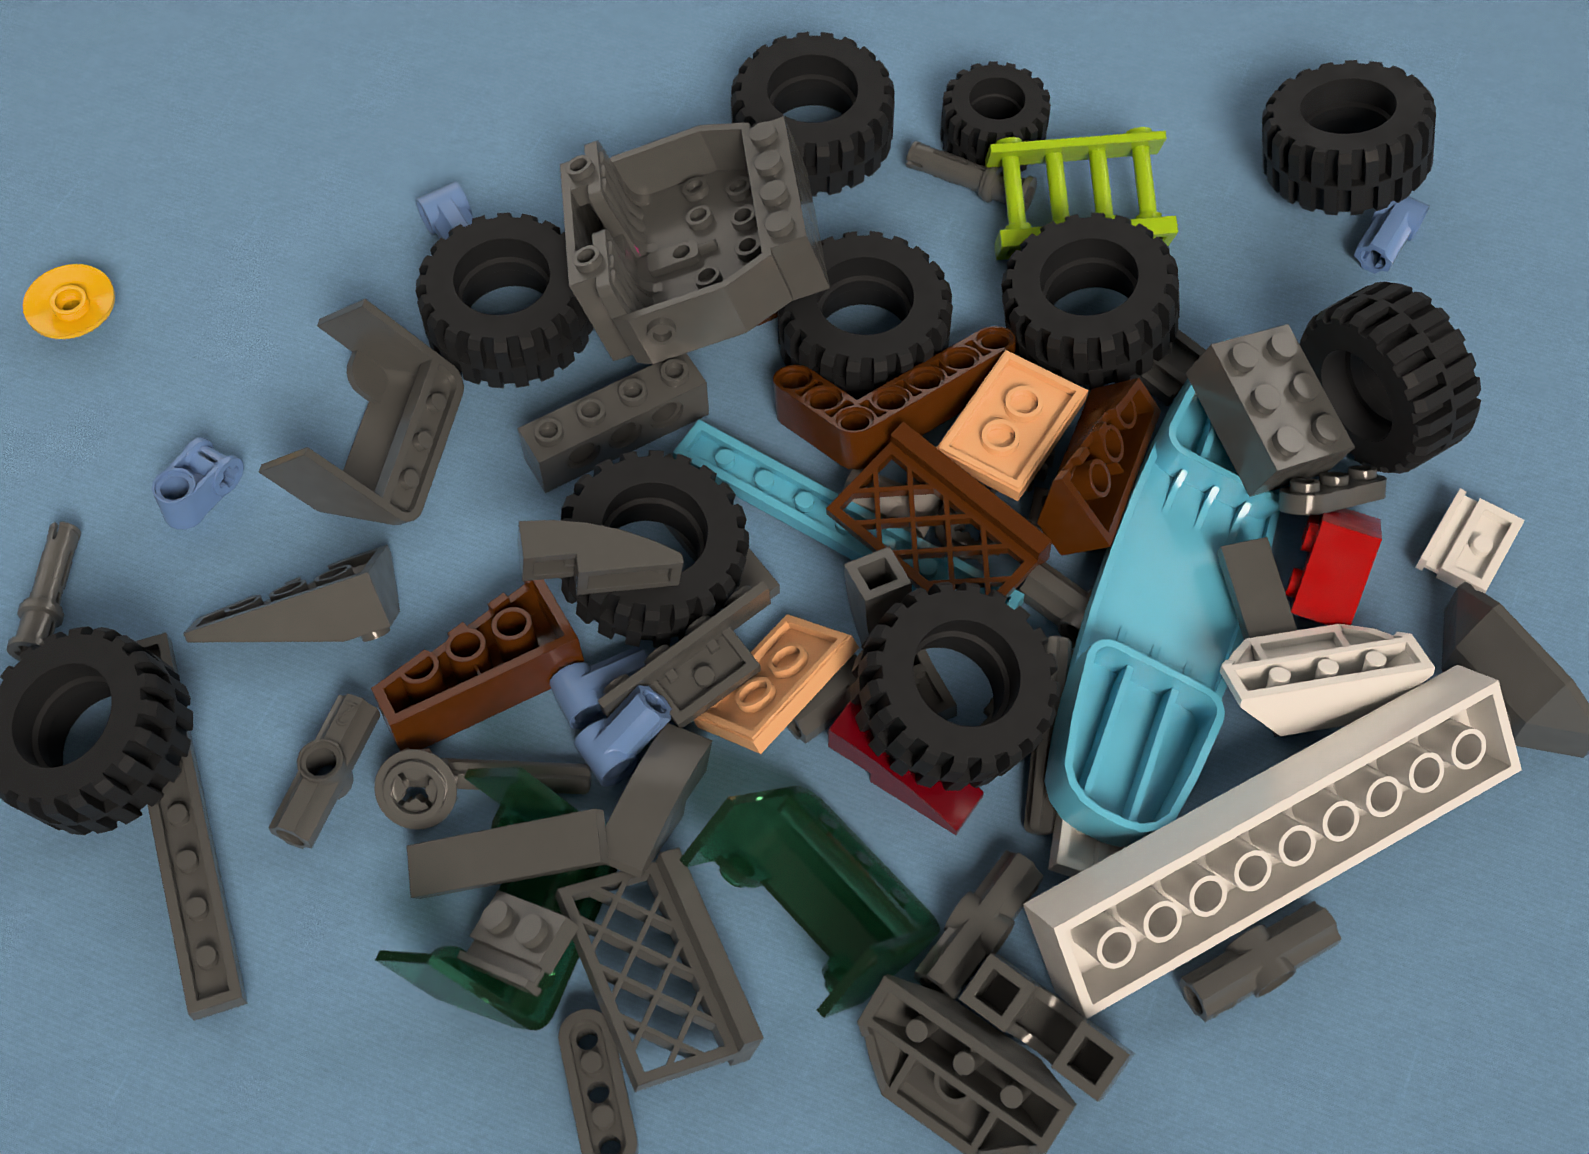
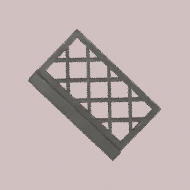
M680 848L660 852L656 862L650 864L641 879L620 871L557 890L555 898L562 915L568 917L579 926L572 940L634 1092L727 1061L730 1066L750 1060L764 1037ZM647 881L655 899L651 910L649 911L622 898L621 896L626 886ZM618 889L616 895L613 894V893H611V892H609V891ZM591 897L610 907L602 924L599 925L580 916L574 901ZM658 908L662 916L656 914ZM615 909L644 922L636 942L606 928ZM649 926L671 936L675 948L670 958L641 945ZM588 934L595 937L592 943L589 939ZM600 940L630 953L621 973L599 963L595 950ZM678 955L683 964L676 961ZM635 956L664 970L656 990L626 976ZM670 973L691 982L696 993L691 1006L662 993ZM608 982L615 985L612 992L610 990ZM620 988L650 1002L641 1022L620 1013L615 1002ZM699 1003L702 1007L703 1012L697 1010ZM656 1005L685 1018L677 1039L647 1026ZM691 1022L712 1031L719 1048L702 1052L683 1043ZM628 1031L635 1034L633 1041H631ZM641 1037L671 1051L664 1066L644 1072L636 1053ZM677 1054L680 1055V1056H682V1057H684V1058H686V1059H683V1060L674 1062L675 1059H676Z

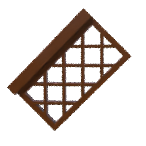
M904 421L890 434L891 442L826 508L828 516L873 553L887 547L882 543V529L911 527L912 549L892 551L912 585L917 589H925L927 592L934 583L949 581L953 584V590H955L963 582L979 584L980 588H984L985 595L991 592V587H1000L997 591L1008 598L1036 566L1043 564L1050 557L1052 540ZM892 460L907 472L908 485L879 487L878 473ZM913 478H915L921 484L913 485ZM873 480L874 487L865 488ZM935 494L943 501L944 515L915 517L914 495ZM880 497H909L910 517L881 519ZM874 498L876 519L854 520L843 510L853 499ZM949 507H951V508H952L954 511H956L958 514H951V515H950V509H949ZM972 524L980 531L981 545L952 547L951 525ZM945 525L946 547L917 549L916 527ZM876 529L877 538L867 530ZM986 536H987L990 540H992L995 544H989V545H987V538H986ZM1009 554L1021 565L1011 576L990 577L988 555ZM982 555L983 578L955 579L953 557ZM947 557L949 580L928 581L919 573L918 559ZM913 559V568L904 560Z

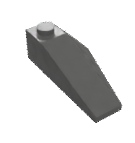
M388 544L328 565L329 571L319 575L311 583L307 584L306 580H301L300 577L288 581L284 586L269 594L270 599L264 602L261 595H254L201 616L183 633L187 643L345 642L361 636L362 641L367 642L382 637L390 631L389 627H391L400 612L392 555Z

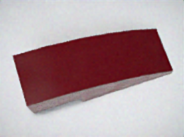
M850 700L829 728L828 747L871 773V783L949 832L957 835L983 798L984 792L979 787H972L970 783L961 791H945L943 781H938L933 787L928 788L916 784L917 774L909 770L903 776L891 770L889 767L894 760L885 752L877 757L868 746L874 737L870 730L861 732L855 720V716L862 709V706L854 705Z

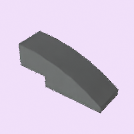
M534 520L519 521L518 552L522 581L574 577L576 595L679 585L683 568L682 553L654 540L620 529L583 522Z
M669 723L660 730L637 766L606 824L609 864L606 865L640 879L642 878L682 819L686 800L707 771L712 740Z

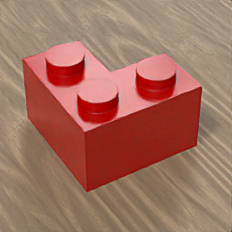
M1346 508L1318 515H1309L1301 538L1303 542L1300 549L1308 552L1303 570L1293 568L1285 591L1286 596L1292 598L1291 612L1292 614L1326 625H1351L1382 541L1381 519Z

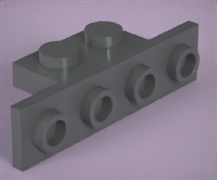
M761 581L753 588L749 585L740 588L726 601L727 607L712 618L710 615H704L694 621L685 631L687 636L672 647L665 644L654 650L645 659V666L630 677L627 674L621 675L610 682L603 690L604 696L598 700L606 718L613 713L638 685L649 686L653 691L666 699L672 708L670 711L672 721L677 727L684 728L761 671L760 664L735 634L734 630L771 604L770 590L767 584Z

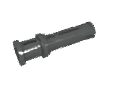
M915 141L911 145L906 158L908 160L906 162L907 168L922 171L939 179L978 192L982 201L990 203L992 200L1006 204L1002 167L986 168L984 165L932 148L919 141ZM1028 176L1026 179L1021 177L1025 213L1031 205L1037 187V178L1033 176Z
M54 522L49 526L47 541L41 555L29 598H26L19 604L17 615L20 618V623L16 636L9 639L6 649L10 656L19 661L22 660L19 656L22 652L33 645L37 647L44 644L43 639L53 635L55 628L62 625L64 613L60 606L61 598L65 590L75 549L81 536L80 529L70 523L60 522L58 525Z

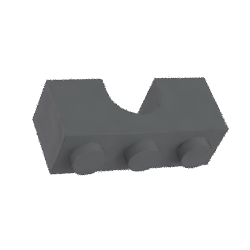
M989 954L959 998L1001 1031L1015 1036L1038 1052L1052 1064L1051 1068L1097 1102L1105 1098L1135 1054L999 954Z

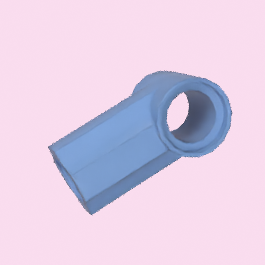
M457 182L415 199L424 225L431 235L437 234L439 239L441 237L445 240L449 238L448 232L459 224H462L463 227L472 224L473 217L469 202Z
M1408 196L1399 203L1392 201L1387 208L1375 211L1370 222L1371 225L1359 242L1354 257L1359 260L1361 268L1374 274L1380 271L1388 272L1406 241L1411 242L1415 237L1430 205Z
M634 647L592 666L584 662L574 663L562 668L553 675L549 685L572 729H585L592 723L606 717L598 703V700L604 696L603 690L617 677L624 674L630 677L645 666L644 661L648 657L644 649Z
M638 685L607 719L598 720L587 726L575 739L574 745L603 787L616 785L628 778L639 765L640 761L637 754L672 719L670 716L672 708L666 699L653 691L649 686Z

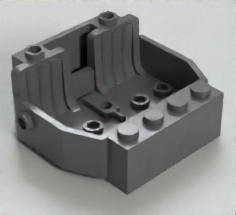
M784 116L758 123L752 128L749 123L699 125L610 158L600 142L596 140L584 145L585 155L576 156L570 161L560 164L569 287L613 361L633 355L637 363L655 364L749 332L791 301L830 288L807 168Z

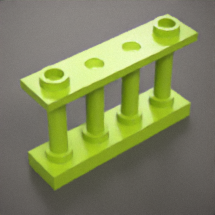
M1137 127L1126 131L1125 134L1022 142L1017 137H1008L996 141L995 144H990L985 158L986 168L1002 167L1009 223L1004 230L999 231L994 242L996 260L1010 259L1016 250L1021 251L1020 244L1032 233L1036 236L1040 234L1041 227H1031V224L1026 222L1020 165L1046 163L1052 221L1057 225L1065 222L1066 216H1070L1063 162L1089 160L1095 213H1104L1105 218L1115 219L1116 215L1113 214L1107 158L1132 156L1139 215L1135 219H1130L1131 225L1136 227L1139 223L1153 231V238L1158 236L1169 246L1178 234L1176 216L1162 217V213L1157 212L1150 155L1158 154L1167 139L1166 130L1152 131L1149 127Z

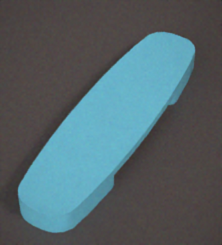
M1188 378L1173 400L1145 456L1112 545L1107 547L1070 661L1065 687L1052 732L1044 780L1049 801L1061 819L1076 830L1100 842L1117 847H1127L1176 820L1199 778L1225 716L1222 697L1227 684L1220 674L1221 664L1230 658L1244 639L1217 551L1221 546L1264 537L1268 538L1271 547L1280 513L1279 489L1281 488L1249 497Z

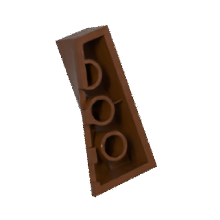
M1140 378L1094 388L1089 393L1037 522L1042 532L1052 540V544L1061 556L1107 548L1112 545L1161 413L1160 408Z

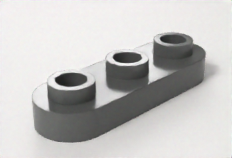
M1355 465L1349 466L1347 473H1319L1318 480L1310 478L1291 479L1290 486L1279 489V510L1289 514L1318 515L1381 500L1386 497L1387 478L1378 475L1376 467Z
M582 1009L573 1012L563 1021L559 1030L558 1040L582 1154H601V1148L604 1143L613 1140L621 1144L618 1154H638L639 1144L621 1061L605 1018L601 1012L593 1009ZM585 1035H594L598 1038L597 1044L592 1049L584 1050L578 1046L580 1039ZM597 1087H604L609 1090L608 1098L601 1103H594L589 1099L590 1093Z

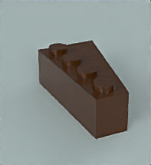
M544 579L524 581V585L509 596L503 592L487 604L489 610L469 625H466L464 622L460 623L447 633L449 638L432 652L424 649L371 688L384 721L399 751L407 747L422 750L551 689L549 685L550 680L559 670L574 663L584 662L579 639Z

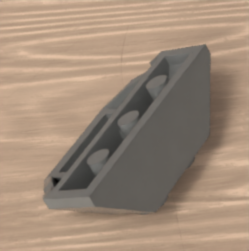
M1466 581L1459 585L1444 610L1441 670L1445 672L1459 665L1499 680L1516 746L1581 758L1589 754V702L1574 680L1501 603L1483 592L1476 591Z
M886 974L857 1021L861 1035L865 1038L869 1059L882 1096L964 1154H1046L1077 1105L1040 1058L948 995Z

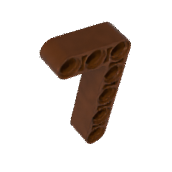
M999 326L980 329L858 400L808 367L789 365L780 368L773 376L777 420L839 465L847 469H864L891 442L890 434L903 421L922 436L961 413L1003 352L1007 350L1015 354V335L1011 330Z

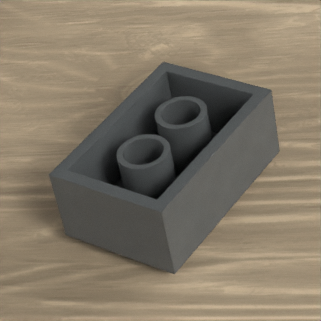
M1289 324L1211 344L1186 372L1249 497L1290 485L1291 479L1314 478L1319 476V473L1328 472L1355 448Z

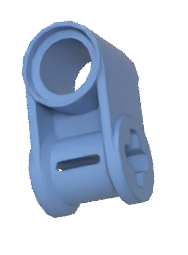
M198 437L193 439L184 448L183 452L162 473L157 475L153 481L152 492L165 522L175 529L195 527L226 494L230 493L237 486L243 475L244 464L240 458L234 455L225 456L215 450L213 444L206 438Z

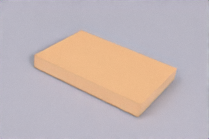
M1005 350L939 443L937 449L977 481L1019 501L1086 401L1088 390Z
M787 614L750 652L760 664L761 671L693 721L698 728L761 754L859 647L852 635Z

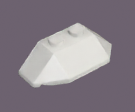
M1333 624L1247 638L1236 648L1230 658L1221 664L1220 674L1240 708L1279 736H1287L1349 725L1424 683L1434 674L1435 666L1410 633L1396 632L1395 635H1391L1374 628Z

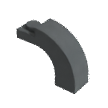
M890 546L844 564L847 597L861 645L884 614L895 603H901L905 596L912 592V583ZM926 649L921 650L914 658L913 672L915 683L922 699L931 710L943 719L949 720L956 717V702L934 667Z

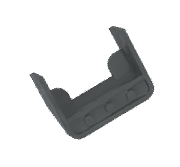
M363 299L320 318L317 327L352 351L347 364L348 381L356 393L369 401L343 471L306 447L261 464L259 473L316 511L389 525H401L416 520L423 511L463 396L464 384L461 374L453 364L368 300Z

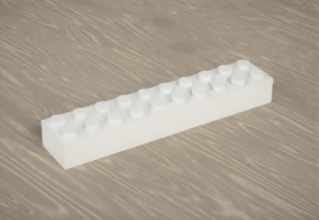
M1456 665L1024 903V909L1055 993L1083 1017L1088 1019L1521 771L1522 768L1499 680Z

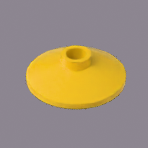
M83 264L59 266L45 272L30 285L23 299V313L30 327L45 337L53 339L79 337L99 327L110 315L115 303L114 287L110 279L95 267Z

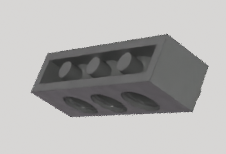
M687 353L650 365L517 428L524 460L544 492L547 493L593 471L595 465L606 459L613 461L620 458V454L632 452L709 415L707 382Z

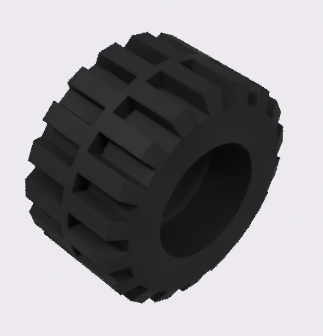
M998 61L988 62L986 66L978 63L971 65L970 71L961 70L956 74V79L949 81L943 96L940 140L943 142V150L985 166V158L990 144H995L1000 139L1017 137L1022 142L1046 140L1051 104L1049 103L1050 95L1048 90L1043 89L1044 83L1039 77L1032 78V72L1026 68L1019 70L1016 69V64L1008 62L1006 65H998ZM1020 165L1021 172L1027 169V165Z

